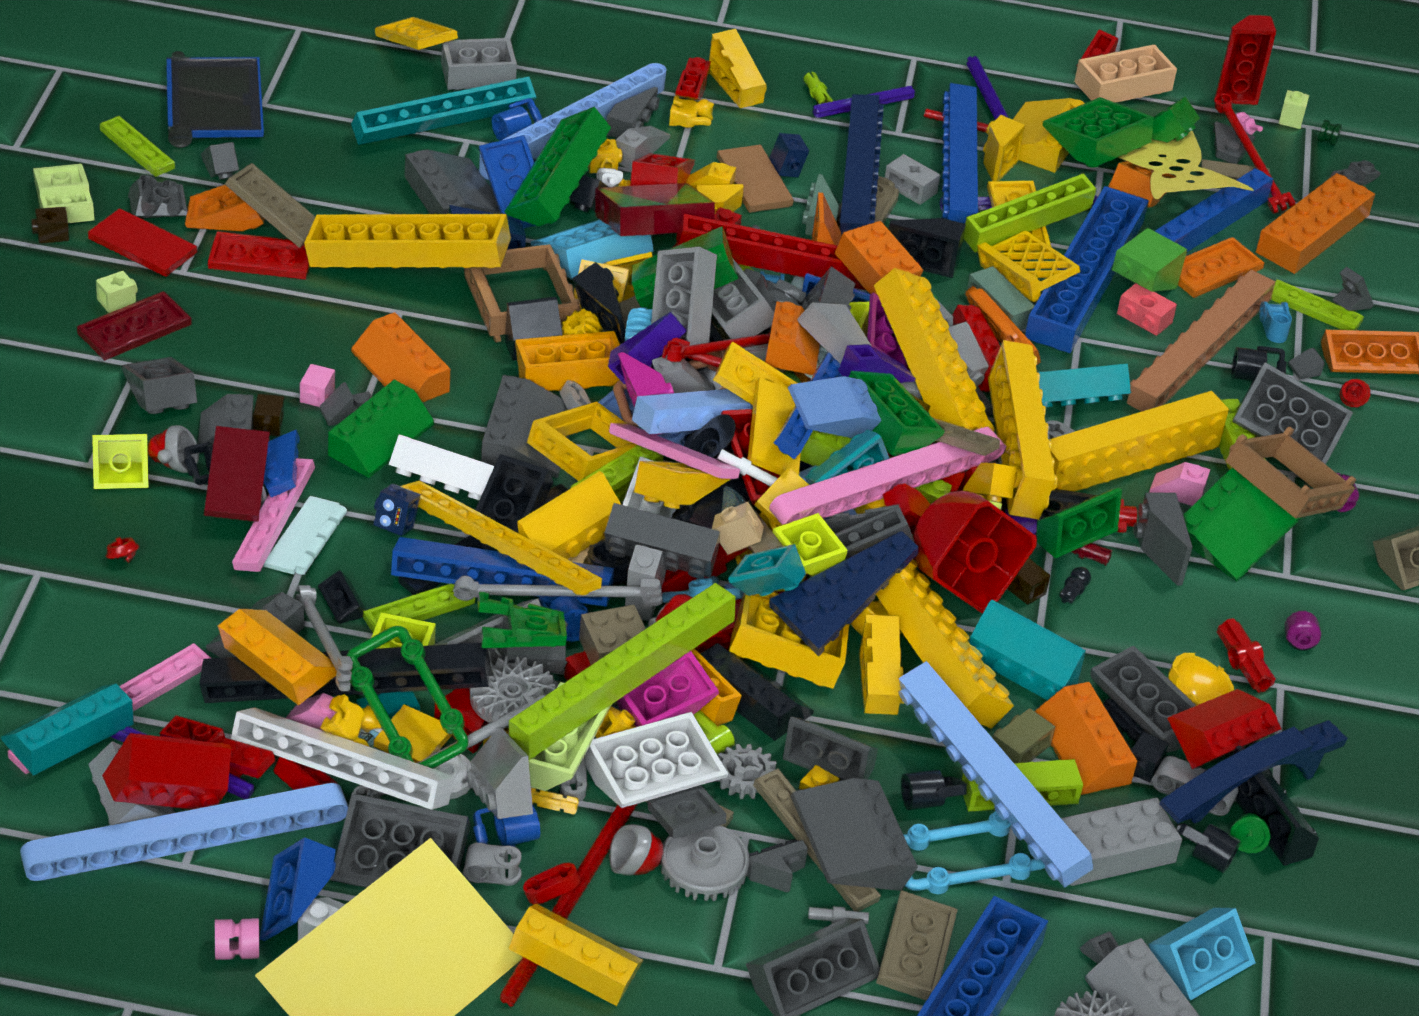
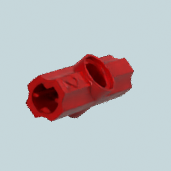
M1234 618L1225 620L1223 624L1218 626L1217 634L1228 649L1230 665L1235 670L1240 669L1251 687L1258 693L1266 691L1274 685L1276 678L1264 661V652L1261 644L1258 641H1251L1241 624Z

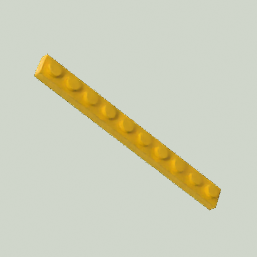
M419 480L400 486L421 494L418 507L427 511L428 514L434 515L442 519L446 524L453 525L462 530L463 533L477 538L481 543L487 544L497 549L498 552L510 556L518 563L534 569L536 573L545 575L554 580L556 584L569 588L573 593L587 595L589 592L601 588V577Z

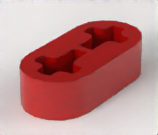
M562 863L528 879L523 885V890L529 903L542 904L573 890L579 885L581 880L574 864Z

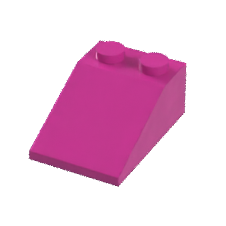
M624 352L618 353L627 392L634 407L637 396L674 393L671 383H665L661 373Z
M690 651L617 700L621 711L627 710L636 720L635 726L639 727L692 712L694 715L719 694V690Z

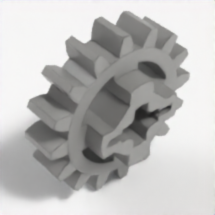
M736 744V750L727 747L725 754H718L720 761L728 772V777L716 781L720 782V789L729 788L728 795H733L737 792L740 799H743L745 794H749L752 799H755V794L758 792L753 786L755 779L776 769V761H770V753L763 755L761 747L752 750L751 744H748L746 749H742L740 744Z

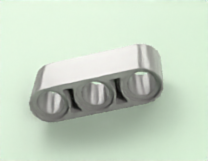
M1167 756L1163 758L1152 778V784L1161 793L1169 795L1206 770L1201 767L1192 769L1188 762L1173 756ZM1238 787L1218 802L1209 813L1218 816L1226 815L1238 794Z

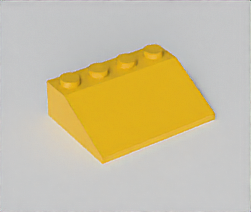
M1072 98L1025 102L1013 118V120L1025 125L1018 160L1055 173L1069 152L1042 126L1043 121L1085 103Z
M772 592L766 596H759V594L748 596L744 593L732 632L729 652L734 653L740 658H748L760 662L765 667L782 670L790 676L812 681L818 686H826L833 689L846 660L849 624H846L839 631V636L834 641H830L824 647V652L818 657L769 607V599L778 595V593Z

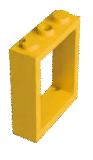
M597 401L534 420L527 440L529 445L578 481L637 446L635 443L610 434L611 423H627ZM592 429L614 445L616 449L591 456L565 436Z

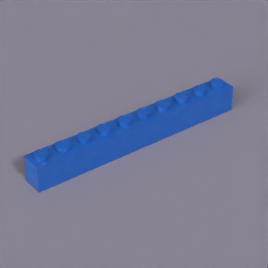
M950 83L949 90L944 91L942 104L944 105L942 117H944L942 129H944L942 141H944L942 147V166H944L942 171V218L965 224L967 217L978 213L977 87Z

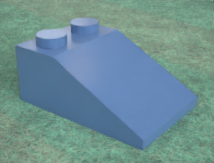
M842 376L791 384L788 387L806 429L853 438L858 434H862L867 429L872 431L881 422L877 407L873 403L867 391V385L863 380Z

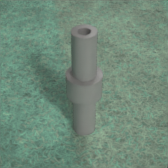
M833 906V909L809 907L808 919L831 921V924H834L844 918L863 919L864 923L868 925V912L846 911L845 907Z

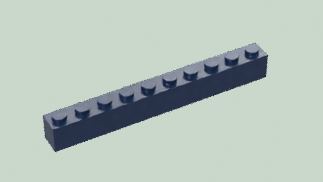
M852 94L840 219L841 236L843 232L875 223L884 104H879V95Z

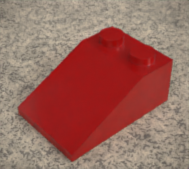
M649 153L633 161L630 186L686 183L694 166L695 159Z

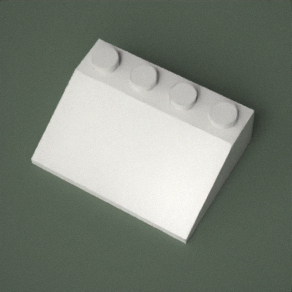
M692 712L593 739L585 754L586 769L595 785L621 808L728 777V772Z

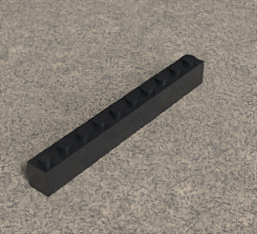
M481 643L423 646L425 649L424 660L441 690L489 687L490 657L488 648H482ZM401 647L374 649L357 658L361 666L369 668L374 677L373 688L376 693L428 690L415 666L408 664L403 659ZM349 650L340 651L342 656H346ZM322 652L325 656H327L330 659L327 652ZM237 657L203 659L199 684L204 703L288 699L285 694ZM335 676L310 697L322 693L338 696L344 694L357 695L363 694V692L356 691L352 685L349 691L339 690L336 685Z

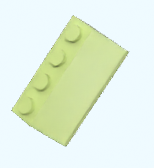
M611 705L529 760L532 788L546 791L573 778Z

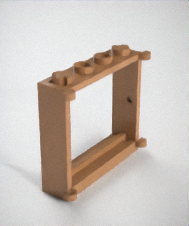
M550 244L509 249L506 251L501 267L464 268V276L488 333L494 337L495 342H501L500 335L505 334L507 311L500 312L485 275L543 267L544 271H548L562 304H558L560 321H566V315H573L574 310L580 312V302L578 299H575L572 284H568L566 271L564 268L561 269L559 256L554 253Z
M1288 427L1284 433L1247 439L1242 434L1238 437L1235 444L1230 447V454L1225 462L1295 519L1342 509L1355 489L1352 486L1356 482L1353 476L1344 480L1290 437L1294 432V429ZM1275 457L1314 489H1310L1307 485L1300 488L1264 458Z

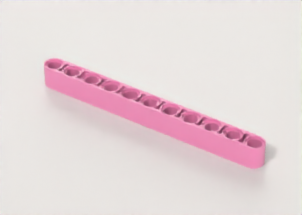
M989 427L980 428L974 431L1000 440L999 449L983 456L938 442L784 493L771 502L769 510L782 525L817 513L824 519L883 499V494L898 484L905 483L915 488L968 470L971 467L979 466L981 462L989 463L994 461L1004 453L1006 445Z

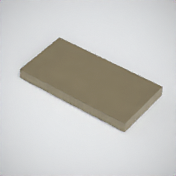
M251 163L227 180L225 185L289 240L299 248L305 245L304 242L315 216L266 174Z
M901 890L876 984L927 1001L941 979L958 909Z

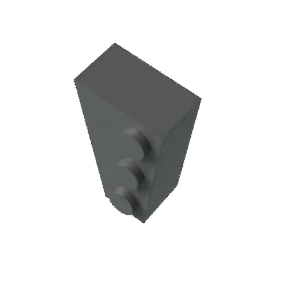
M899 504L867 509L862 514L849 515V513H842L837 518L823 519L848 550L845 560L900 531H903L914 542Z

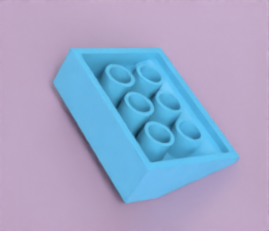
M600 219L530 241L531 246L550 244L554 253L559 256L561 269H565L566 276L570 280L578 275L581 259L603 264L608 261L654 251L651 235L619 236L611 229V226L603 223Z

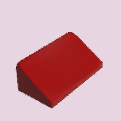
M279 757L274 768V773L293 790L328 783L337 784L325 772L283 757Z

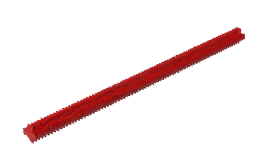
M637 804L621 808L619 805L616 806L601 833H599L598 838H596L577 869L581 880L579 885L573 890L562 894L551 912L565 919L568 918L567 916L573 910L585 888H587L588 883H590L591 878L595 875L594 873H596L599 865H601L602 860L606 857L605 855L609 852L608 850L611 848L614 835L628 821ZM522 957L519 962L520 964L517 965L518 967H516L515 972L512 973L513 975H511V978H509L508 983H506L500 994L502 1003H507L510 1007L514 1006L513 1004H515V1001L519 998L518 996L521 995L520 993L526 987L525 985L531 979L530 977L536 971L535 969L539 966Z

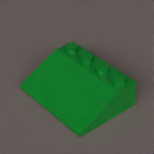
M1099 97L1044 120L1042 126L1077 161L1085 163L1087 167L1096 168L1105 162L1112 161L1114 158L1126 155L1130 151L1151 143L1154 117Z
M719 227L669 249L701 247L716 254L714 289L739 279L723 227ZM658 254L632 265V285L636 300L642 308L653 309Z
M1233 467L1183 514L1192 549L1236 582L1302 518L1295 519Z

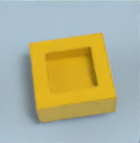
M815 765L800 781L799 789L804 790L839 782L840 778Z

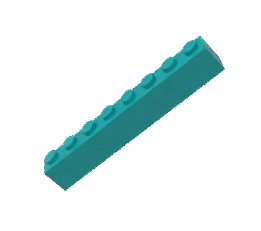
M524 77L360 111L356 113L351 126L358 145L493 117L495 114L509 110L508 106L527 98L535 101L536 94L530 77ZM527 104L521 106L525 110L529 109Z

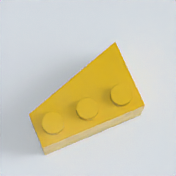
M732 29L712 34L709 61H711L709 73L739 108L764 103V95L767 90L766 83L737 30Z
M866 615L859 651L864 713L898 715L899 705L904 704L899 695L901 688L898 679L903 676V667H900L899 616Z

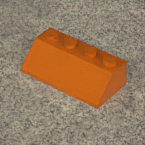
M395 312L373 320L351 348V352L384 386L396 380L415 390L422 403L448 393L450 390L451 369Z
M1090 682L1063 687L1034 711L1056 726L1051 746L1059 760L1075 759L1083 782L1081 795L1132 783L1137 760Z

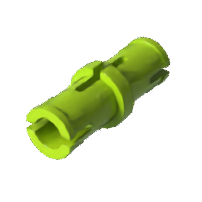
M808 72L803 80L810 90L809 94L811 97L815 98L818 104L832 102V98L827 93L826 85L819 80L815 72H811V74Z

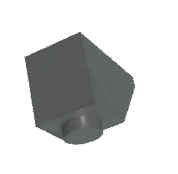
M233 142L211 145L201 153L211 178L219 177V180H226L239 171Z

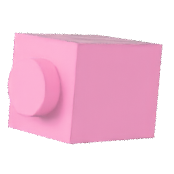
M310 364L300 382V402L320 407L335 390V370Z

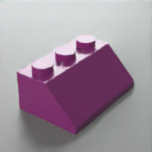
M873 292L870 294L867 339L872 347L899 361L907 368V361L880 299Z

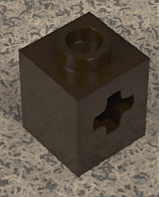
M65 206L35 209L36 219H31L33 234H38L39 243L69 241L68 219Z
M258 394L253 413V430L270 432L269 435L280 436L284 419V396Z
M1028 558L1007 589L1025 604L1029 605L1046 595L1051 575Z

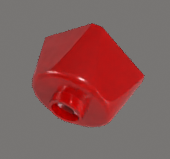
M969 491L951 492L935 500L921 515L913 533L914 543L918 546V555L914 558V561L917 563L919 570L981 613L985 611L991 600L999 601L1037 546L1036 535L988 500Z

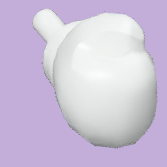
M600 168L597 171L596 177L608 187H616L623 179V172L611 168Z

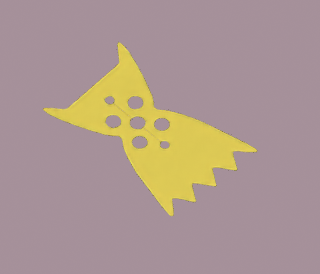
M1190 131L1187 136L1179 141L1174 138L1167 143L1152 139L1151 143L1130 151L1126 155L1119 156V158L1135 165L1154 170L1151 175L1150 185L1152 196L1155 199H1159L1166 192L1237 187L1254 191L1251 187L1212 170L1198 167L1202 157L1193 131ZM1163 154L1166 157H1159L1158 155ZM1187 159L1191 162L1187 164H1182L1176 162V160ZM1158 161L1163 163V165L1152 166L1149 162ZM1179 166L1182 167L1183 170L1173 171L1170 170L1169 167ZM1200 171L1203 172L1204 175L1194 176L1191 175L1190 172ZM1162 174H1174L1176 177L1164 178ZM1187 180H1193V181H1195V182H1194V183H1188V182H1186V181H1187Z

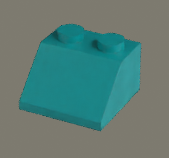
M793 544L745 555L728 579L730 584L748 596L755 594L766 596L778 589H784V591L795 589L799 586L806 572L797 548Z

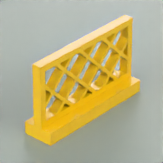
M1026 230L993 246L986 242L977 245L980 266L984 269L994 266L1015 288L1032 302L1039 299L1041 296L1040 291L1080 272L1079 265ZM1031 250H1041V252H1031ZM1044 259H1055V261H1044ZM1058 268H1068L1065 270H1057ZM1025 269H1035V271H1027ZM1038 278H1047L1043 281L1038 280Z

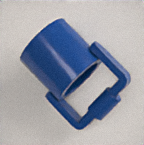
M531 98L513 103L508 106L509 110L493 115L492 129L499 141L532 125L529 114L521 106L527 104L535 123L543 119L538 107H536Z
M559 596L556 599L539 597L538 600L542 607L564 612L565 621L568 623L566 627V641L580 640L581 614L588 613L586 606L580 603L574 596Z
M533 804V814L497 819L494 815L497 836L502 846L515 847V845L540 838L539 818ZM484 808L473 813L475 824L473 830L476 842L488 845L485 825L482 823L480 814L492 811Z

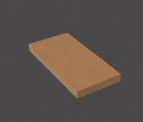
M761 145L717 151V159L720 163L736 167L734 184H743L742 202L749 213L793 206L794 199Z

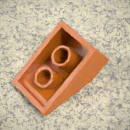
M1129 161L1118 164L1109 184L1110 188L1149 200L1148 208L1155 206L1166 194L1164 193L1159 199H1155L1152 196L1150 185L1151 175L1154 170L1135 165ZM1169 173L1162 174V177L1164 178L1176 177L1175 175Z
M222 185L190 197L185 225L187 228L245 231L258 228L264 224L265 218L226 185Z
M818 192L811 240L838 246L841 239V231L824 194Z

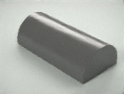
M1134 645L1091 668V679L1146 733L1169 743L1167 752H1174L1182 748L1167 718L1196 705Z

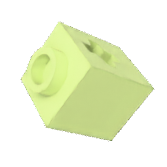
M1287 90L1279 124L1301 129L1309 95L1299 91Z
M124 271L96 280L97 300L108 313L136 303V293L138 292L134 279H130Z

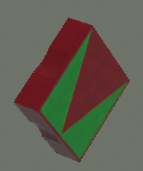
M688 183L595 188V216L603 223L611 226V229L619 236L677 233L684 214L715 220V202Z

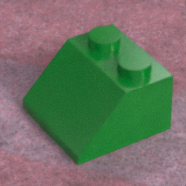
M1186 96L1154 116L1152 139L1167 143L1174 138L1179 141L1196 128L1194 124L1200 117Z

